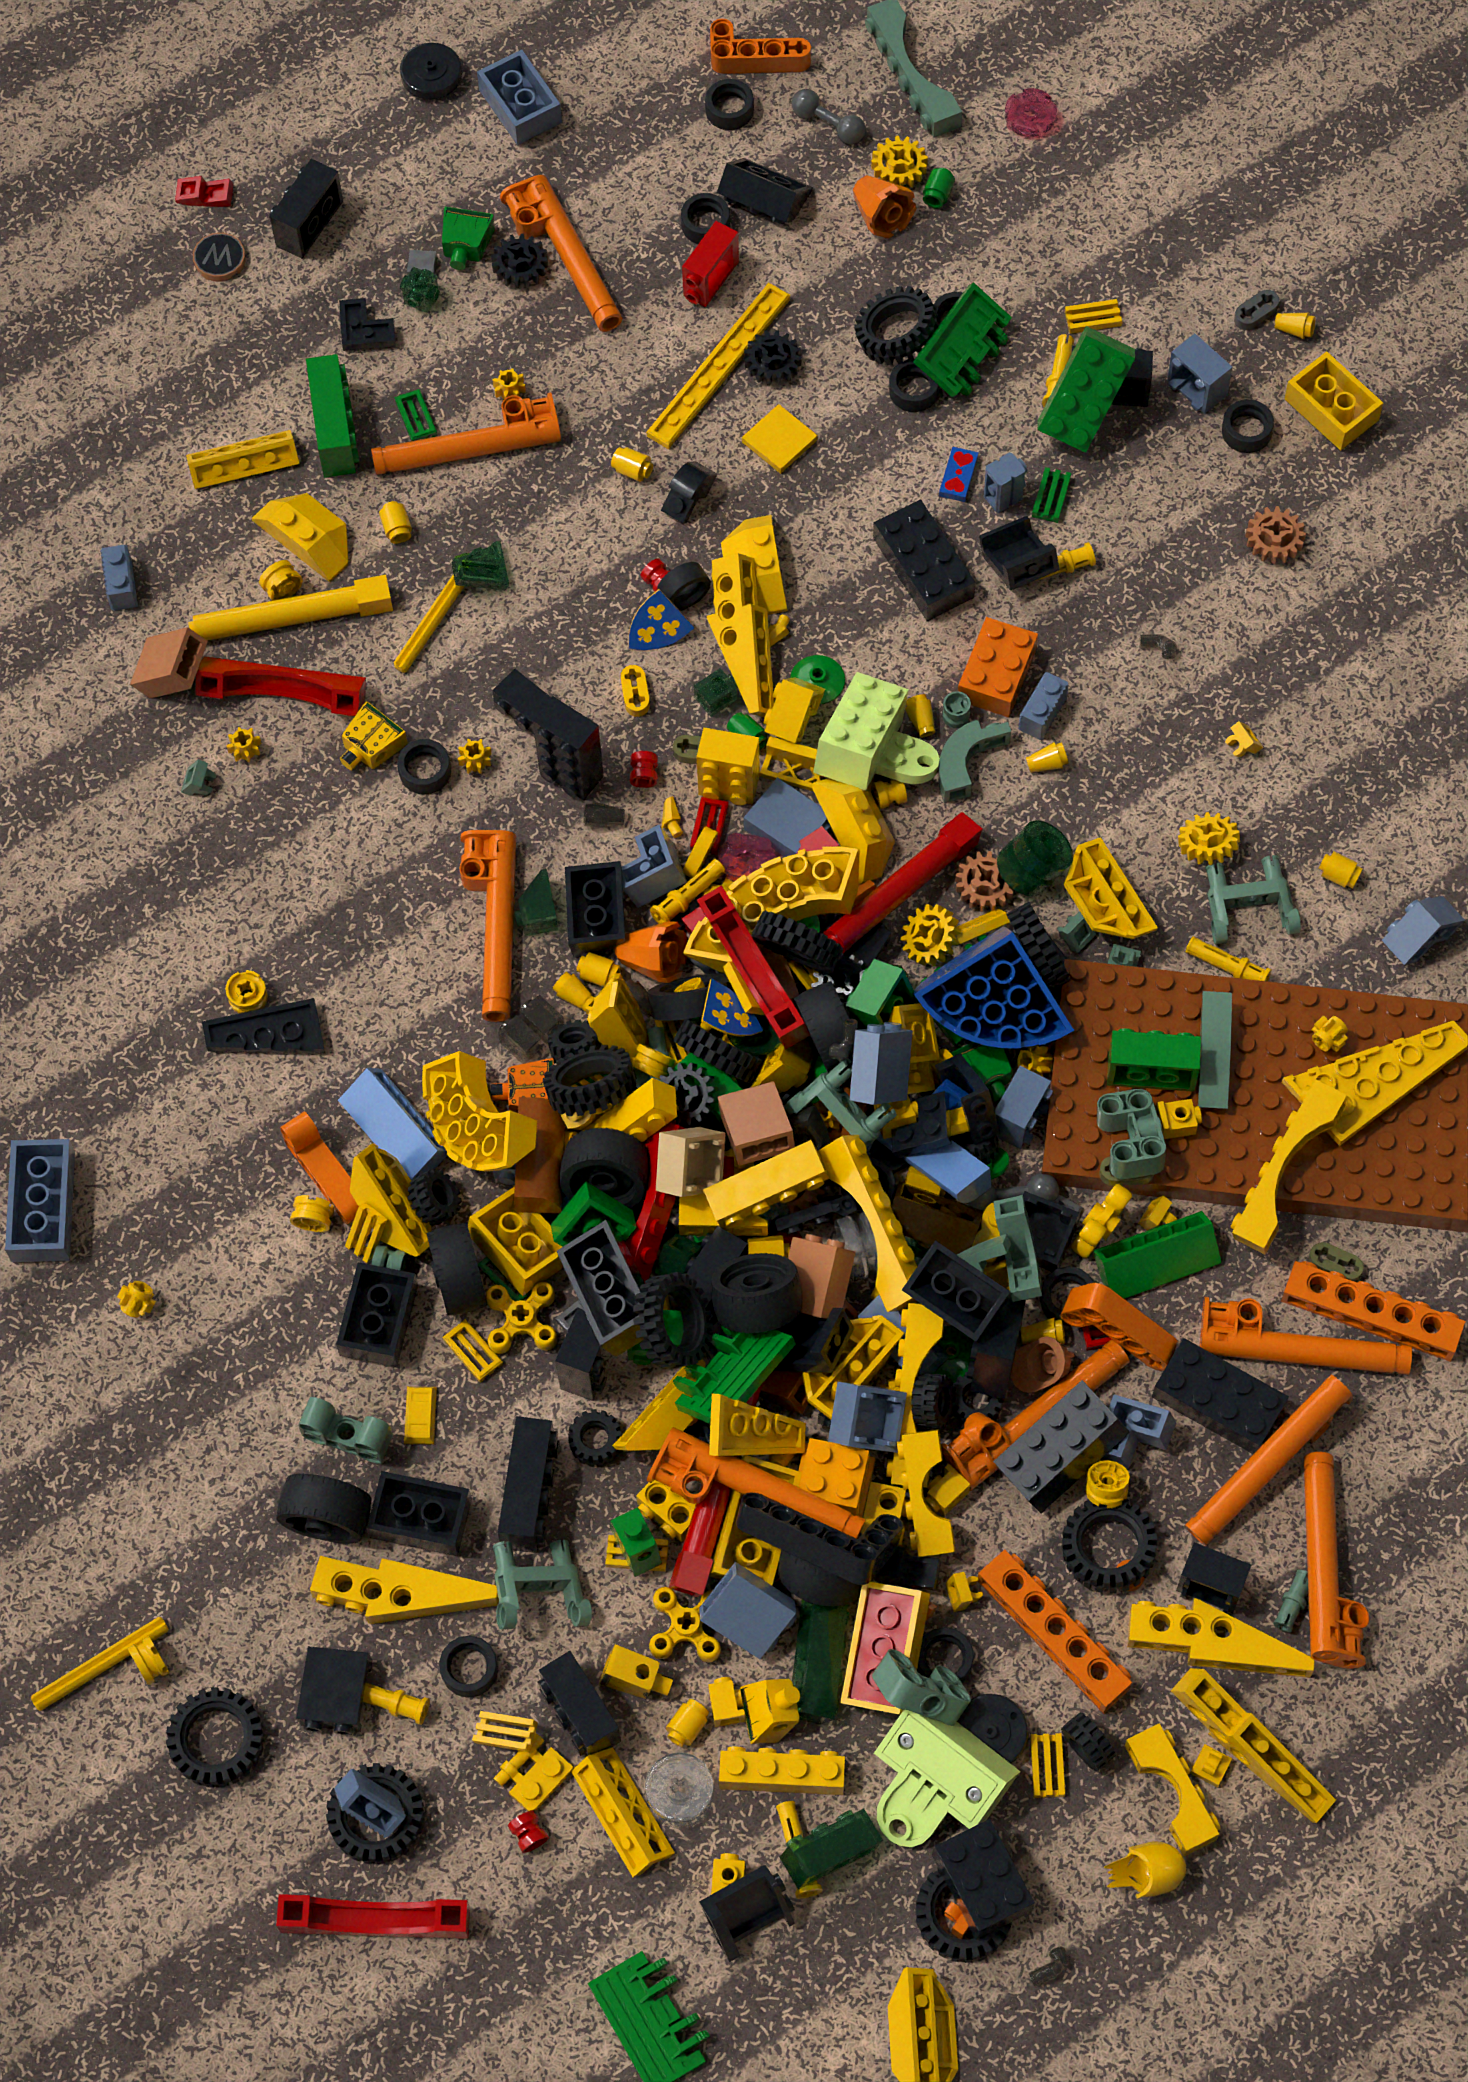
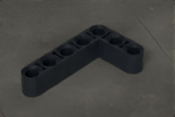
M753 1492L742 1496L736 1519V1526L741 1531L857 1585H865L871 1582L896 1553L904 1526L898 1517L883 1514L876 1518L859 1539H856L762 1494Z

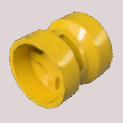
M890 779L889 783L882 780L873 782V792L879 809L889 807L893 801L897 804L907 802V793L903 782Z

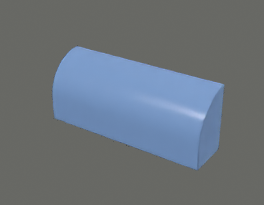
M366 1068L338 1099L373 1143L399 1160L411 1181L421 1174L435 1169L448 1156L445 1148L435 1140L432 1133L433 1129L382 1069Z
M880 1131L879 1137L876 1140L892 1151V1137L883 1139ZM954 1141L950 1145L901 1158L961 1203H969L991 1188L990 1168Z

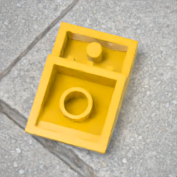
M920 1003L894 1006L888 1022L902 1024L901 1029L913 1030L907 1094L935 1090L930 1062L940 1060L933 1017Z

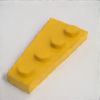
M712 1394L709 1455L734 1456L805 1453L806 1423L769 1412L763 1408L748 1405L739 1400L730 1399L721 1394Z

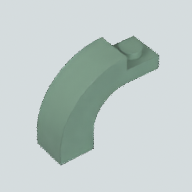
M975 720L965 724L950 736L942 749L939 760L938 784L944 803L971 796L972 783L966 765L979 752L1010 744L1011 729L1008 722L1002 724L992 723L981 729L979 721Z
M1023 1195L994 1201L995 1219L1000 1236L1007 1233L1011 1243L1007 1254H1005L1009 1288L1010 1292L1013 1293L1011 1296L1012 1301L1029 1300L1042 1296L1040 1268Z

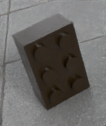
M901 1181L898 1183L891 1203L892 1211L902 1226L904 1237L917 1240V1244L926 1248H931L936 1240L956 1255L972 1247L980 1225L982 1210Z

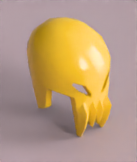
M1151 1841L1128 1847L1129 1853L1126 1857L1104 1866L1106 1869H1112L1108 1874H1113L1109 1879L1114 1880L1107 1887L1132 1886L1140 1892L1136 1894L1137 1899L1158 1896L1173 1891L1181 1884L1186 1874V1863L1181 1853L1170 1844L1159 1841Z

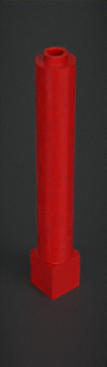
M960 812L940 829L937 838L855 905L850 914L843 915L824 931V934L828 936L827 938L833 939L836 943L840 944L844 949V953L952 861L958 862L978 844L983 828L964 812Z
M761 1386L746 1402L748 1405L756 1407ZM734 1455L735 1457L741 1459V1455ZM714 1481L704 1501L695 1504L682 1551L678 1553L669 1584L670 1589L694 1597L703 1595L713 1563L711 1557L732 1488Z

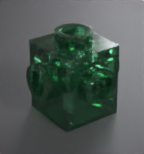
M412 267L408 276L405 275L400 284L404 305L427 313L440 294L437 275L427 269L421 270Z

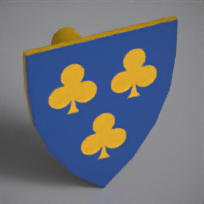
M658 589L639 607L632 619L629 630V649H659L675 643L695 627Z
M711 978L701 1027L708 1032L714 1028L734 1036H752L761 1033L763 1029L756 1016L745 1013L736 993Z

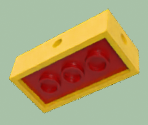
M875 1582L862 1585L840 1703L901 1715L903 1710L896 1708L885 1699L872 1674L889 1649H895L904 1654L917 1670L931 1593Z

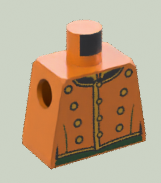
M549 1058L510 1066L507 1069L508 1083H491L492 1101L508 1100L509 1110L518 1113L519 1097L548 1099L543 1078H545V1072L549 1071V1067L554 1065V1059Z

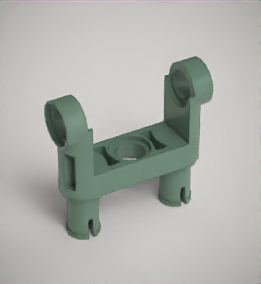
M1272 855L1273 861L1270 860V856L1264 857L1261 863L1266 881L1229 886L1226 883L1222 863L1216 864L1217 869H1215L1214 863L1206 866L1205 869L1210 884L1207 895L1213 919L1211 921V930L1215 945L1228 942L1227 926H1229L1226 909L1277 902L1282 927L1286 928L1287 934L1300 933L1299 912L1297 908L1293 907L1288 881L1282 877L1279 856Z
M843 1058L829 1073L825 1072L819 1075L803 1091L798 1092L783 1106L786 1114L791 1116L795 1112L798 1113L803 1107H806L812 1100L818 1097L850 1135H859L866 1148L879 1137L880 1130L897 1116L894 1108L884 1115V1112L891 1105L883 1103L867 1117L858 1105L850 1100V1096L841 1087L852 1076V1067L845 1071V1068L852 1063L848 1058Z
M556 1540L549 1545L554 1566H515L511 1542L507 1541L506 1547L504 1546V1541L493 1545L497 1564L494 1579L499 1598L496 1610L499 1629L506 1630L516 1627L517 1610H520L517 1593L563 1591L567 1616L575 1627L589 1626L592 1618L591 1604L588 1599L583 1598L578 1568L572 1564L568 1540H563L562 1546L561 1540Z

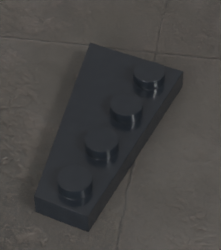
M314 998L202 1021L208 1052L326 1054Z

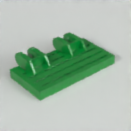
M973 282L962 293L913 363L951 397L956 396L958 393L969 396L973 388L958 372L972 383L976 384L980 381L981 376L973 367L981 362L986 353L994 358L998 356L1000 349L991 339L1000 345H1005L1009 339L1006 333L1000 328L1005 327L1012 317Z
M721 1326L725 1334L733 1337V1339L716 1333L712 1335V1345L722 1352L719 1351L705 1368L697 1364L685 1366L684 1368L687 1374L697 1381L694 1382L682 1376H677L673 1380L675 1387L687 1394H682L676 1400L675 1405L678 1411L711 1424L712 1394H721L730 1399L746 1403L796 1345L792 1336L778 1330L760 1333H740Z
M640 1951L587 1984L642 2081L675 2082L706 2063L700 2050L687 2057L685 2053L706 2041L710 2035L707 2030L700 2031L682 2044L679 2043L676 2035L694 2026L700 2018L697 2013H693L679 2021L681 2017L667 1994L654 2001L653 1998L672 1987L678 1980L675 1975L667 1976L648 1989L644 1980L662 1971L668 1963L665 1958H661L649 1965L643 1951Z

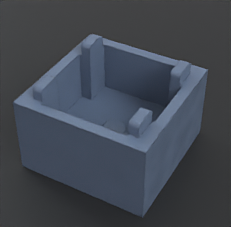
M1194 333L1171 352L1167 378L1168 386L1173 390L1177 389L1191 402V406L1196 411L1200 410L1205 414L1228 396L1233 367Z
M1019 1066L995 1109L1001 1133L997 1135L999 1139L1019 1149L1022 1148L1024 1143L1027 1145L1031 1143L1033 1134L1030 1132L1035 1126L1040 1114L1045 1116L1048 1112L1049 1105L1046 1103L1053 1092L1050 1089V1080Z
M837 1381L828 1442L898 1453L897 1442L900 1440L907 1393L887 1388Z

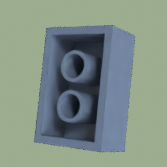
M523 50L515 52L477 71L479 91L517 145L562 123L559 101Z

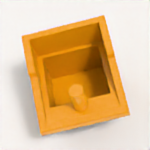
M810 1438L809 1443H805V1453H802L798 1471L802 1472L799 1488L851 1512L854 1516L857 1515L863 1518L875 1467V1457L870 1456L869 1450Z

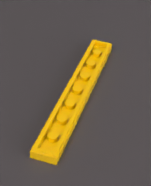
M768 282L646 432L648 438L667 449L673 445L742 360L745 349H748V342H755V335L761 336L790 301V294Z

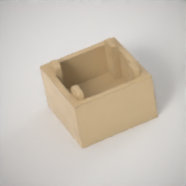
M702 1127L659 1132L656 1191L680 1197L705 1194L703 1189L723 1181L726 1133Z

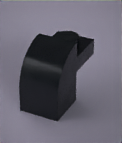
M696 461L685 463L671 480L668 486L671 490L661 511L681 523H687L698 499L707 497L717 477V473Z
M898 1547L896 1553L873 1579L878 1583L937 1591L941 1561L939 1558L912 1556L908 1554L905 1548Z

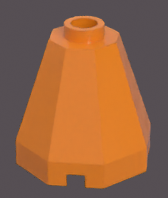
M866 175L859 179L853 188L854 199L866 226L876 236L889 239L894 236L891 233L897 228L899 231L904 230L917 209L916 203L912 200V198H915L914 193L909 188Z
M667 921L626 933V941L616 946L614 950L621 964L658 982L670 983L681 978L683 971L678 970L680 964H686L688 957L683 952L687 945V935L684 930L677 929L680 927L678 922Z

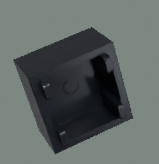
M1024 1191L1023 1199L1031 1225L1039 1267L1052 1272L1060 1268L1079 1223V1212Z
M1194 1542L1176 1591L1181 1593L1180 1597L1185 1598L1186 1595L1197 1598L1222 1609V1612L1226 1614L1227 1612L1233 1614L1252 1565Z

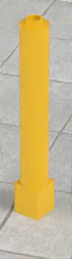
M386 575L354 580V586L193 615V621L188 622V625L192 631L209 641L354 613H360L361 617L393 611L387 577Z

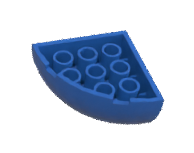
M1005 926L942 966L925 979L913 993L923 1008L944 1027L958 1036L986 1046L1021 1048L1042 1045L1074 1031L1015 934Z

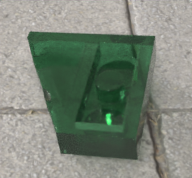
M495 541L490 547L484 549L479 547L472 550L471 553L455 556L451 562L455 585L504 591L509 586L501 541Z

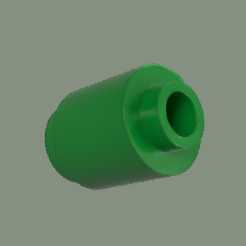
M936 168L931 171L923 190V201L926 205L932 208H941L947 202L955 183V177L951 171L946 168Z
M739 712L729 720L727 724L729 732L759 737V751L766 745L768 733L764 732L765 729L748 714L744 715L742 712Z

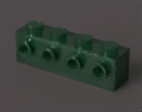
M803 1599L801 1601L792 1676L793 1686L800 1693V1700L797 1702L799 1720L816 1724L835 1720L839 1709V1702L837 1700L838 1686L842 1681L841 1660L846 1648L844 1640L845 1626L849 1620L847 1604L832 1607L812 1604Z

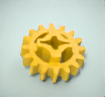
M899 136L895 137V141L886 138L885 145L878 143L877 151L872 152L871 169L874 170V177H880L882 180L904 186V184H908L911 188L914 187V180L921 182L922 175L927 173L928 156L925 155V148H918L919 142L917 140L910 143L908 136L904 141H901Z
M1206 812L1205 817L1201 818L1199 815H1194L1195 821L1186 820V827L1179 828L1178 843L1179 847H1181V854H1187L1189 861L1197 858L1198 864H1202L1206 860L1209 865H1212L1213 860L1217 859L1220 863H1223L1224 856L1232 858L1233 850L1239 849L1240 833L1237 830V823H1231L1229 816L1221 819L1220 813L1210 817L1209 812Z
M926 904L925 911L919 908L916 909L917 916L915 918L910 915L908 916V920L911 923L909 926L905 925L902 928L907 931V935L901 937V940L907 943L902 949L909 953V959L923 966L927 964L936 966L937 960L943 963L946 962V953L954 954L951 947L952 945H959V941L955 939V936L960 934L961 930L955 928L959 921L952 917L953 912L938 904L934 907Z

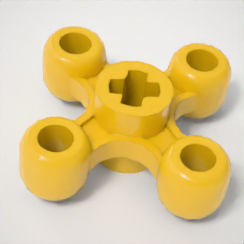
M1115 1184L1103 1203L1097 1202L1083 1220L1082 1224L1085 1226L1072 1243L1071 1249L1082 1258L1087 1259L1101 1238L1106 1241L1121 1220L1118 1216L1132 1198V1193L1124 1186Z
M543 1281L535 1284L532 1288L531 1296L526 1301L512 1300L507 1289L501 1285H493L487 1290V1305L491 1309L501 1311L506 1315L505 1324L501 1328L492 1330L488 1335V1345L494 1353H506L511 1347L513 1338L518 1334L530 1335L534 1339L535 1345L543 1351H548L555 1347L558 1339L556 1331L553 1327L543 1325L537 1320L539 1310L550 1306L555 1300V1291L551 1284ZM543 1292L548 1293L546 1296H539ZM495 1296H502L498 1300L493 1299ZM519 1314H525L524 1321H518ZM543 1336L550 1337L548 1340L541 1339ZM498 1339L504 1340L502 1343L495 1342Z
M661 1587L656 1590L653 1595V1604L659 1612L665 1613L670 1617L671 1626L666 1632L658 1633L650 1639L649 1649L652 1656L660 1660L666 1659L672 1654L673 1648L677 1643L689 1641L695 1645L697 1655L703 1662L710 1663L719 1658L721 1653L720 1643L714 1637L704 1633L699 1607L713 1590L705 1592L701 1596L698 1605L693 1608L682 1607L677 1601L676 1593L669 1587ZM663 1597L670 1598V1601L667 1603H662L660 1599ZM686 1619L691 1620V1625L689 1629L685 1630L682 1625ZM659 1643L667 1645L661 1650L656 1648ZM707 1646L714 1648L710 1653L705 1652L703 1649Z

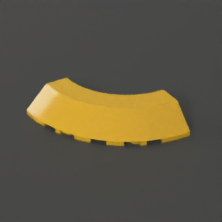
M822 847L823 849L814 851L799 850L798 854L782 859L779 856L761 864L762 867L748 876L744 874L728 887L729 890L726 893L751 935L763 911L774 912L777 915L780 914L787 919L791 918L795 921L819 914H850L859 884V849ZM704 917L701 922L698 921L683 952L684 955L712 969L725 973L723 967L728 961H732L707 918ZM754 940L760 950L764 945H761L758 942H756V940Z
M458 1051L423 1065V1099L428 1100L429 1106L426 1116L433 1123L434 1130L432 1133L435 1140L445 1148L447 1155L452 1160L474 1170L499 1171L512 1167L535 1148L537 1120L511 1110L498 1112L489 1095L485 1060Z

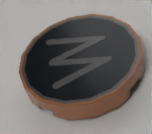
M223 232L212 233L203 237L196 244L193 251L194 266L201 273V276L207 280L215 282L227 281L232 278V275L239 274L242 271L246 262L244 247L240 240L231 234Z

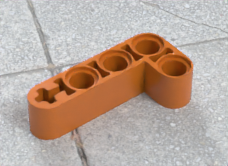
M721 18L713 21L711 24V66L717 73L803 72L811 65V45L804 38L734 39L733 24L729 20Z
M303 1111L280 1127L282 1137L289 1150L331 1205H334V1210L343 1222L348 1225L354 1220L359 1207L350 1193L351 1177L320 1138L319 1131L312 1119Z
M1090 1283L1072 1288L1060 1315L1064 1322L1075 1327L1094 1325L1144 1364L1155 1370H1165L1178 1344L1174 1336L1112 1289L1100 1283Z

